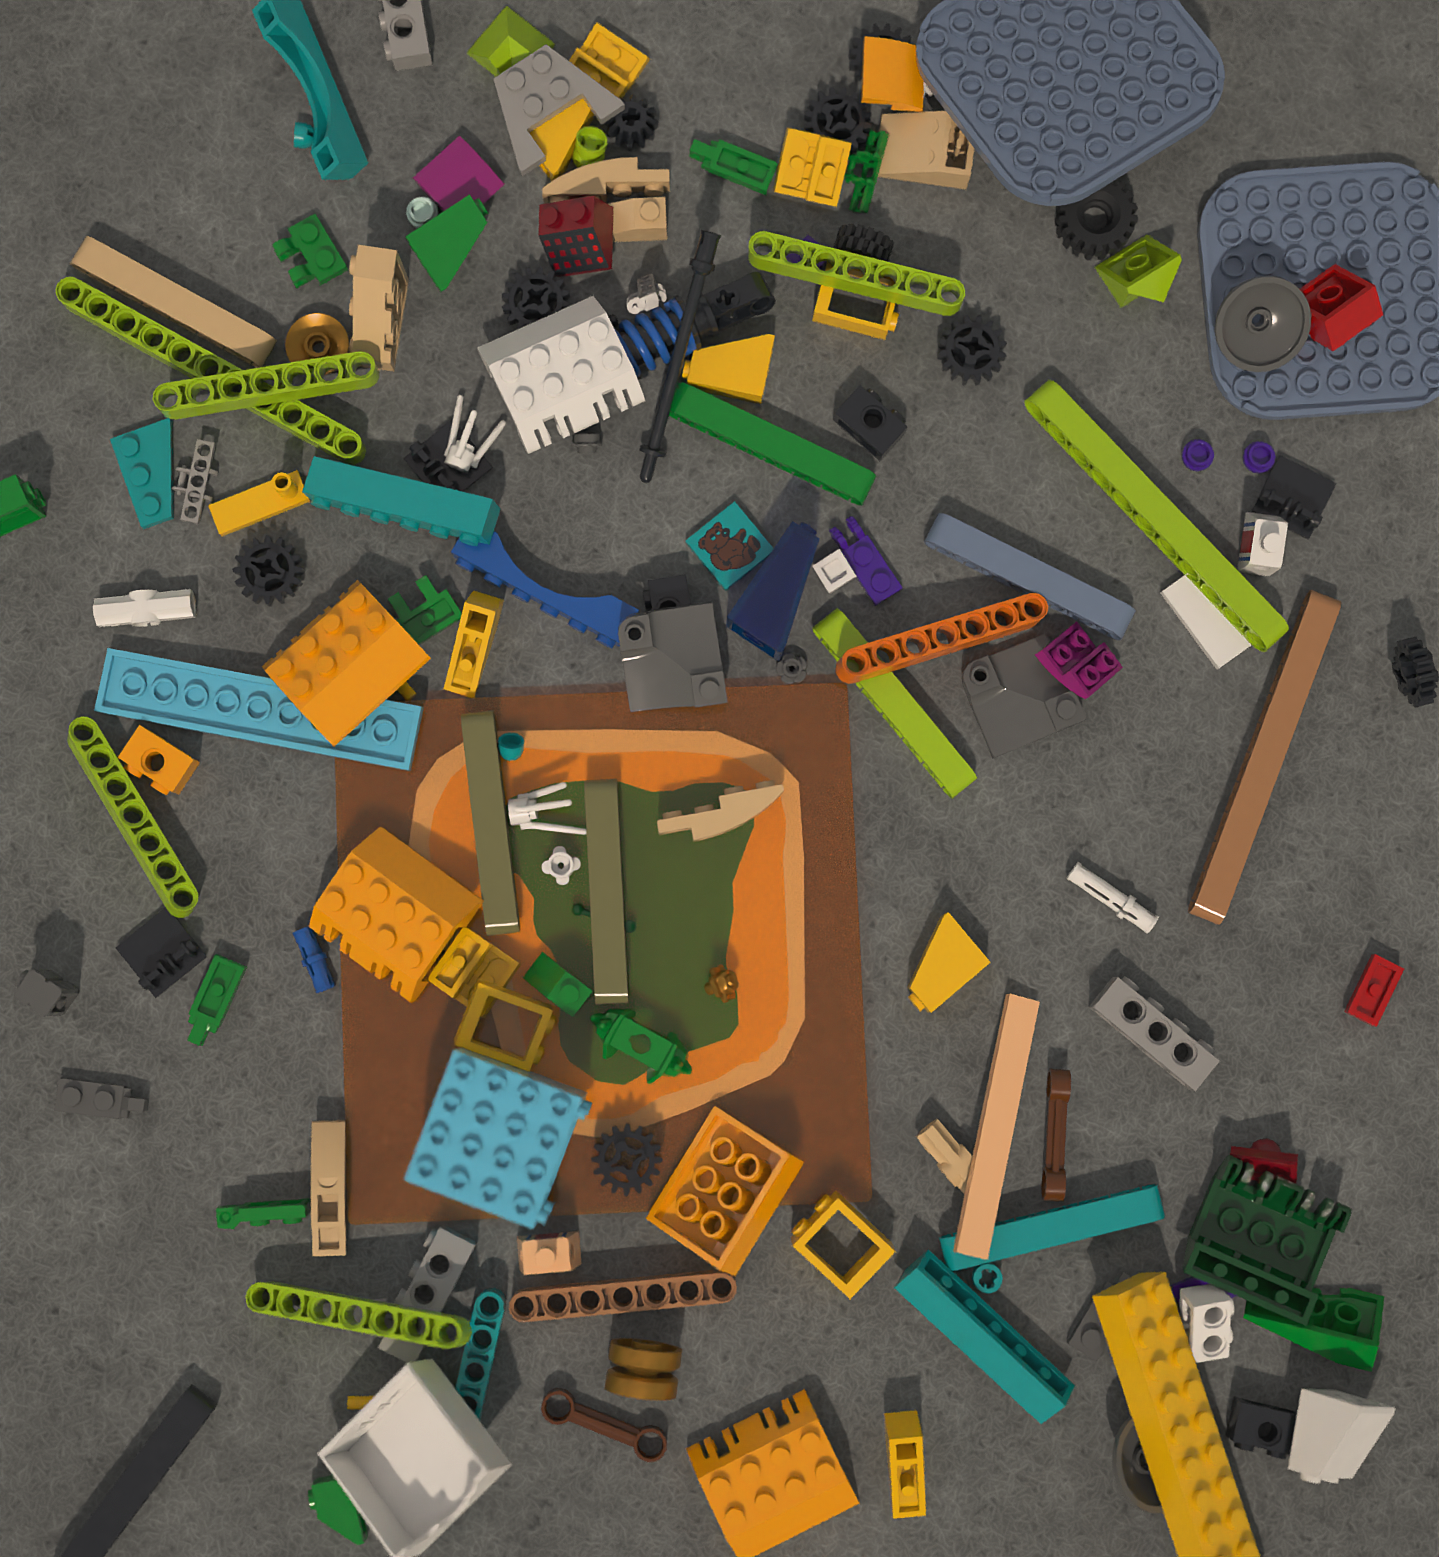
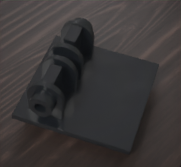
M452 419L422 444L419 441L412 444L409 448L411 452L403 459L422 482L463 492L493 467L484 456L481 457L476 469L470 466L468 473L456 470L444 463L446 459L444 453L449 442ZM460 427L458 428L456 441L460 440L463 434V430ZM468 438L467 443L475 447L473 453L475 454L478 451V448Z
M1279 455L1252 512L1279 516L1288 522V530L1309 540L1314 529L1318 528L1323 519L1321 514L1337 483Z
M166 907L116 947L117 951L140 978L138 982L141 987L146 991L149 989L155 998L207 958L206 954L178 919L171 915Z

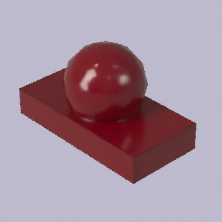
M1268 1138L1253 1142L1250 1148L1231 1146L1230 1155L1242 1160V1167L1246 1162L1254 1165L1253 1175L1250 1180H1258L1264 1171H1268L1273 1174L1272 1180L1275 1176H1279L1297 1184L1298 1154L1281 1152L1280 1146Z

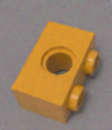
M141 725L137 727L118 756L119 759L126 763L123 767L126 771L138 778H141L143 774L151 778L153 782L150 786L165 795H168L170 791L179 795L200 764L199 761ZM162 754L164 757L163 767L158 771H153L151 767L152 759L156 755Z

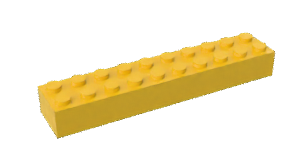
M1138 1273L1093 1295L1092 1298L1178 1557H1260L1166 1273Z

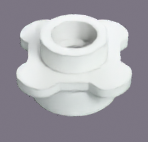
M557 846L553 849V855L549 860L542 863V871L545 874L554 876L559 885H566L569 882V876L573 871L580 868L581 863L577 857L572 858L568 855L564 847ZM561 862L564 863V868L562 869L558 867V864Z

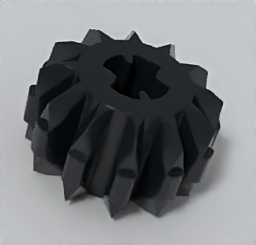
M634 94L630 96V102H626L620 96L619 99L625 104V109L605 122V125L609 127L607 135L609 138H616L615 145L617 147L627 142V149L631 152L634 148L633 143L637 142L639 147L643 149L645 147V139L653 141L655 138L653 130L658 128V120L654 118L656 110L654 107L647 108L648 100L646 98L637 103ZM629 119L636 120L634 122V126L627 125L629 123Z

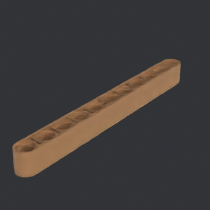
M1309 590L1302 604L1305 607L1301 606L1291 632L1294 636L1290 635L1281 659L1283 665L1279 664L1269 691L1272 695L1268 694L1258 720L1261 724L1257 723L1247 750L1250 753L1246 752L1236 779L1239 783L1235 782L1225 808L1228 812H1224L1214 838L1216 842L1213 841L1203 870L1206 871L1201 872L1192 896L1194 902L1191 901L1188 907V913L1218 925L1224 920L1341 608V601L1314 590Z

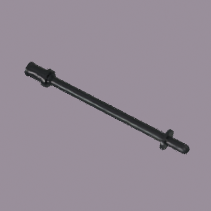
M700 231L701 234L695 256L690 259L689 265L692 266L693 277L648 445H640L639 451L646 453L640 473V479L643 483H649L652 480L658 457H666L667 452L661 449L663 436L706 276L711 271L714 272L716 266L713 264L721 235L710 231Z

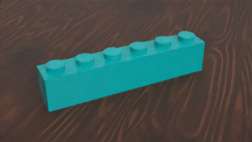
M315 456L313 457L302 491L311 500V505L320 509L329 510L330 506L340 508L342 513L352 517H359L361 513L369 515L371 520L381 524H388L389 521L400 523V527L414 532H418V529L422 528L430 530L429 533L443 539H448L449 535L459 537V541L471 546H478L479 542L490 545L501 509L491 498Z
M929 1249L905 1269L894 1288L1020 1404L1027 1413L1042 1424L1066 1406L1075 1385Z

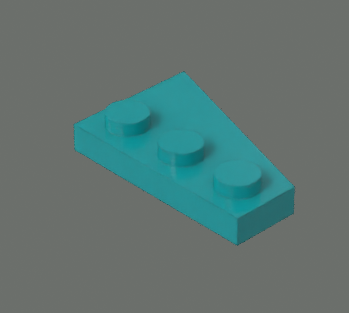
M169 418L110 439L140 526L143 529L174 519V491L172 490L173 420Z

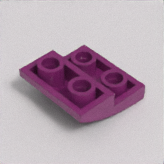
M460 136L413 177L414 181L433 202H436L443 211L469 194L473 200L479 198L482 203H485L504 185L488 164Z
M1078 622L1069 626L1035 654L1050 674L1066 688L1084 699L1090 697L1123 668L1105 642L1096 647Z

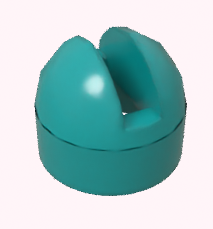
M295 122L294 148L304 149L311 147L314 141V137H312L314 136V128L304 122Z
M517 733L502 734L498 739L500 756L508 761L520 758L524 751L523 737Z

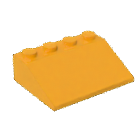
M714 1106L645 1219L720 1271L736 1276L804 1164V1161Z

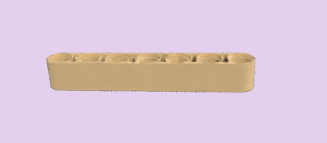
M85 237L70 262L80 272L84 274L89 272V277L111 289L116 287L115 291L139 304L143 302L142 305L166 319L171 317L170 321L194 334L198 332V336L222 349L226 347L225 351L250 364L252 361V365L256 368L263 366L277 342L275 338L265 331L92 237Z

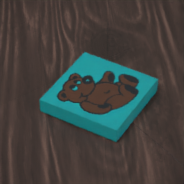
M735 501L685 541L687 546L725 592L775 552V549Z

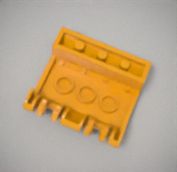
M358 580L348 588L349 591L346 594L343 592L339 596L341 599L332 608L328 606L323 610L325 612L323 615L319 614L300 631L301 634L298 637L295 636L291 639L292 644L286 650L280 649L276 653L277 656L275 658H270L262 666L268 676L298 710L334 747L431 659Z
M380 826L349 853L314 905L309 928L320 936L324 935V939L330 943L341 932L343 936L340 943V951L344 954L349 953V957L368 972L373 973L375 971L374 976L379 980H383L392 970L394 974L390 988L395 992L400 990V995L410 1003H413L429 982L423 979L456 929L458 927H467L484 900Z
M805 1389L792 1395L799 1410L798 1413L795 1414L788 1398L781 1401L784 1413L788 1416L790 1422L780 1427L776 1422L777 1418L773 1410L767 1407L763 1409V1413L768 1422V1428L765 1427L760 1414L757 1412L733 1424L739 1439L738 1443H736L729 1427L723 1429L722 1436L730 1452L719 1456L718 1448L710 1436L703 1439L709 1454L708 1458L699 1442L686 1448L697 1479L727 1542L737 1557H754L859 1504Z

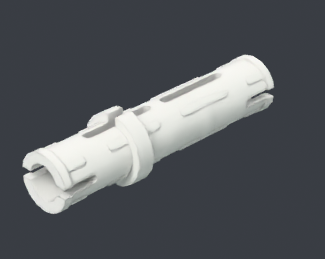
M1079 862L1076 863L1066 878L1117 912V917L1120 919L1126 918L1146 934L1152 930L1158 921L1159 916L1154 915L1135 902L1136 898L1134 896L1125 895Z

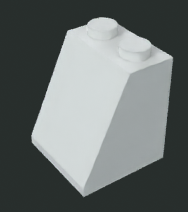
M1302 1388L1288 1469L1301 1473L1300 1479L1313 1483H1320L1321 1480L1338 1483L1339 1478H1353L1393 1417L1395 1407L1338 1390Z

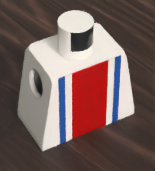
M1246 512L1238 562V571L1240 573L1270 576L1281 569L1288 522L1275 515Z

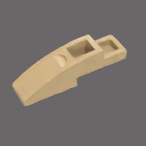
M638 157L617 158L588 164L574 169L542 188L544 204L588 196H596L607 203V192H613V195L620 197L630 196L632 192H644L645 195L651 197L661 196L663 192H670L669 169H638Z
M775 780L756 783V789L747 791L743 790V786L724 789L725 795L718 796L720 809L714 810L712 804L695 807V813L682 816L681 810L663 813V819L657 820L659 835L691 830L693 842L727 833L744 825L772 805L783 793V784L775 785Z
M345 1120L312 1121V1257L346 1256Z

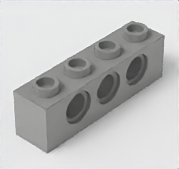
M377 0L383 1L384 11H379V19L382 31L388 32L389 41L383 42L387 61H393L396 71L433 65L422 0H406L407 2L400 7L393 6L397 0ZM403 29L412 31L408 36H398V33Z
M1125 976L1122 979L1112 977L1089 1005V1008L1184 1087L1196 1092L1220 1062L1213 1056L1215 1050L1202 1039L1196 1042L1188 1035L1190 1029L1176 1018L1171 1021L1162 1014L1165 1010L1164 1007L1153 998L1149 997L1145 1000L1139 995L1137 991L1140 988ZM1129 1001H1132L1137 1006V1014L1131 1020L1127 1019L1123 1014V1007ZM1157 1022L1162 1027V1035L1158 1040L1154 1041L1150 1038L1148 1030L1152 1023ZM1180 1043H1183L1188 1050L1187 1057L1183 1061H1178L1174 1056V1049Z
M444 1224L438 1231L432 1229L423 1246L428 1249L423 1261L418 1258L416 1259L408 1275L413 1280L408 1290L403 1288L400 1290L394 1304L442 1313L478 1242ZM435 1255H444L448 1259V1270L438 1271L434 1268L432 1260ZM423 1284L430 1286L434 1292L433 1299L430 1301L420 1299L417 1294L418 1286ZM394 1317L392 1320L388 1318L385 1320V1324L389 1329L393 1327ZM420 1317L418 1319V1329L416 1330L422 1335L425 1332L426 1324ZM378 1336L382 1338L378 1346L379 1349L406 1363L417 1361L425 1346L424 1344Z

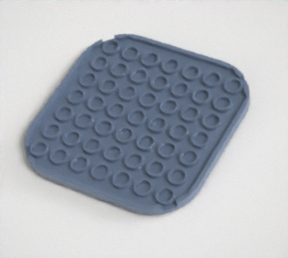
M943 0L929 12L922 22L916 44V62L923 81L996 178L1015 196L1030 203L1044 206H1061L1080 201L1197 130L1215 112L1221 99L1225 79L1224 66L1218 50L1178 0Z
M1376 162L1250 171L1227 180L1212 194L1204 206L1199 219L1197 231L1210 370L1217 388L1229 403L1245 414L1256 418L1282 420L1407 411L1427 405L1439 397V189L1435 184L1431 185L1425 178L1419 175L1420 171L1407 165L1393 162ZM1337 264L1376 286L1384 315L1335 351L1324 347L1308 335L1299 353L1285 365L1271 371L1250 372L1240 369L1228 361L1217 345L1215 319L1218 309L1228 293L1248 279L1264 275L1277 276L1290 281L1300 289L1329 267ZM1260 314L1252 318V324L1260 321Z

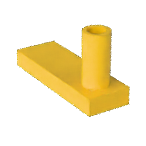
M296 470L288 474L283 472L277 473L271 481L210 504L208 507L219 535L222 537L308 503L311 500L302 493L304 483L299 471Z

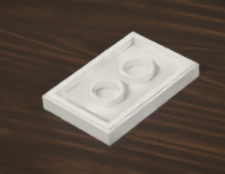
M1186 575L1160 593L1216 669L1221 668L1251 646Z

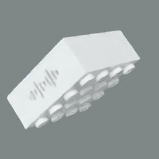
M433 1359L408 1362L318 1452L320 1458L391 1557H414L422 1554L512 1465Z

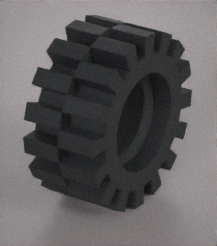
M843 224L842 227H839L833 248L889 262L894 242L890 240L888 235L883 236V232L873 231L874 228L869 227L867 229L859 224L857 227L854 224Z

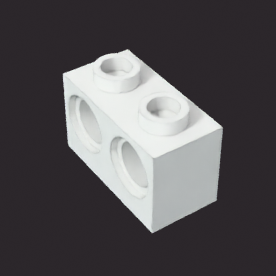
M1211 1284L1180 1289L1179 1315L1195 1363L1229 1357V1344L1233 1341V1333L1230 1327L1231 1315L1234 1313L1232 1298L1223 1289Z

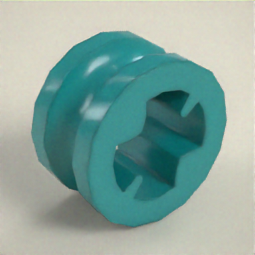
M988 1262L977 1265L972 1271V1281L979 1291L990 1294L1000 1288L1003 1277L996 1265ZM987 1269L989 1273L993 1270L996 1275L992 1278L993 1284L988 1287L985 1282L982 1285L979 1283V1279L982 1278L981 1271Z

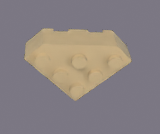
M358 245L357 255L351 256L349 266L350 275H353V296L349 305V315L353 316V337L350 339L349 353L366 352L373 357L378 369L395 371L409 279L397 250ZM363 364V365H360V366H359V367L371 368V366H370V365H367V364Z

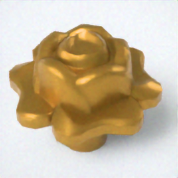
M722 964L710 968L711 977L709 982L704 985L705 992L708 995L715 994L717 998H721L723 1003H727L729 999H735V991L739 986L735 972L725 969Z

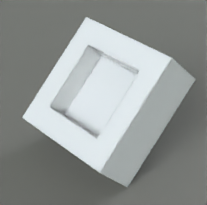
M840 549L812 566L829 593L857 577Z

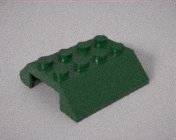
M1228 1155L1213 1175L1188 1235L1182 1272L1307 1326L1319 1296L1312 1292L1333 1237L1336 1231L1345 1232L1352 1209L1339 1202H1336L1334 1205V1201L1326 1197L1313 1213L1309 1212L1308 1209L1314 1202V1191L1309 1189L1304 1191L1302 1186L1279 1176H1275L1272 1180L1273 1174L1268 1171H1264L1252 1187L1247 1183L1252 1178L1254 1165L1246 1162L1242 1167V1160Z

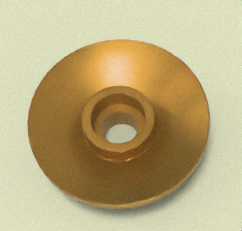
M321 313L308 314L298 319L290 327L285 340L286 354L290 362L346 354L349 352L348 334L343 325L335 318ZM317 343L325 345L324 350L320 353H316L313 350ZM331 369L327 371L325 375L331 374L336 370Z

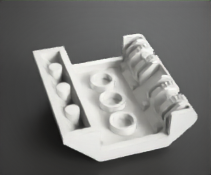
M594 296L477 348L490 377H493L528 454L541 449L534 432L536 429L544 446L552 444L551 436L544 425V422L554 418L559 434L565 438L570 436L563 418L565 416L573 433L599 422L593 403L596 404L603 420L609 418L610 411L603 395L611 391L615 397V403L621 412L628 409L622 390H625L632 407L645 402L634 368L607 313Z

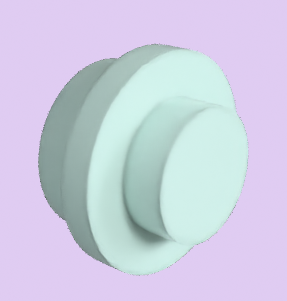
M417 197L408 204L406 215L410 224L419 228L436 217L438 209L431 199Z

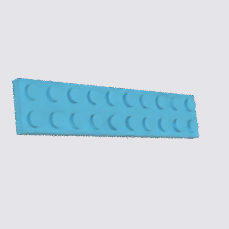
M107 648L94 711L411 771L424 708L385 700L334 747L298 710L271 678Z

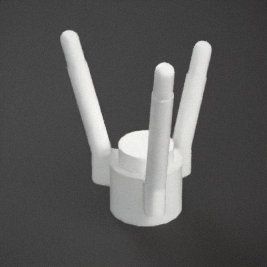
M458 395L449 442L444 456H446L444 463L456 470L468 473L470 466L475 469L477 468L481 457L505 427L506 421H500L474 454L475 447L468 444L467 441L474 425L477 411H471L461 439L456 441L464 400L463 395Z
M565 782L530 793L518 794V798L508 800L511 825L520 824L521 830L539 829L571 834H587L585 828L532 821L533 819H538L539 810L560 808L572 804L570 799L536 803V800H532L566 788L567 784Z

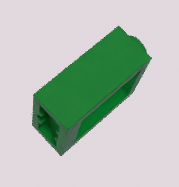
M16 474L0 481V537L46 517L42 507L47 504L40 489H34L29 481L25 482Z

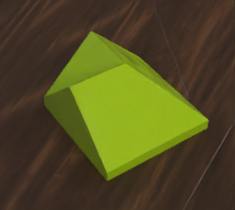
M506 6L467 51V54L497 77L547 44L553 48L555 43Z
M1145 235L1095 266V269L1122 308L1139 296L1164 302L1182 259L1181 255L1151 236Z

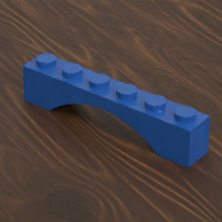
M493 532L490 545L479 542L478 546H471L459 541L458 538L451 551L454 558L457 559L455 564L470 573L474 569L484 573L483 579L498 588L502 584L513 589L511 594L526 603L530 599L541 604L539 609L553 618H557L559 614L569 619L568 625L583 634L586 629L598 635L595 639L596 641L611 649L614 645L620 647L618 637L620 622L626 616L639 613L638 609L612 595L573 597L559 594L540 586L527 577L513 563L496 532Z

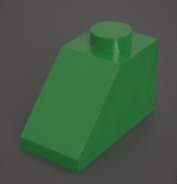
M544 952L539 955L523 976V979L572 1018L577 1015L594 992V990Z
M333 1475L316 1478L311 1485L312 1489L308 1490V1500L311 1510L316 1509L317 1519L354 1544H364L368 1537L365 1519Z

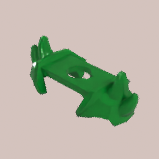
M609 1008L603 1014L594 1013L590 1016V1021L595 1025V1034L603 1042V1059L606 1060L612 1057L618 1050L649 1066L646 1074L648 1084L653 1083L661 1076L677 1077L680 1074L690 1075L692 1073V1066L687 1061L688 1051L680 1039H678L676 1033L669 1032L667 1035L669 1039H666L629 1018L636 1016V1012L633 1009ZM632 1035H646L651 1041L650 1049L645 1053L636 1052L632 1047V1042L629 1041Z

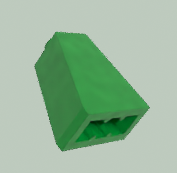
M470 194L405 236L406 241L440 293L447 289L487 224L484 218L488 215L486 208L479 198L473 200Z

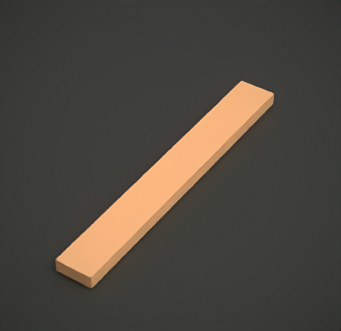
M1006 994L953 1252L988 1260L1039 1001L1014 994Z

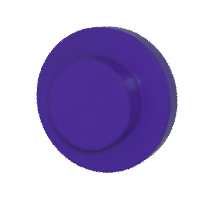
M1192 440L1182 450V461L1192 471H1203L1213 462V448L1204 440Z
M1262 441L1251 443L1243 452V463L1253 473H1264L1275 462L1273 448Z

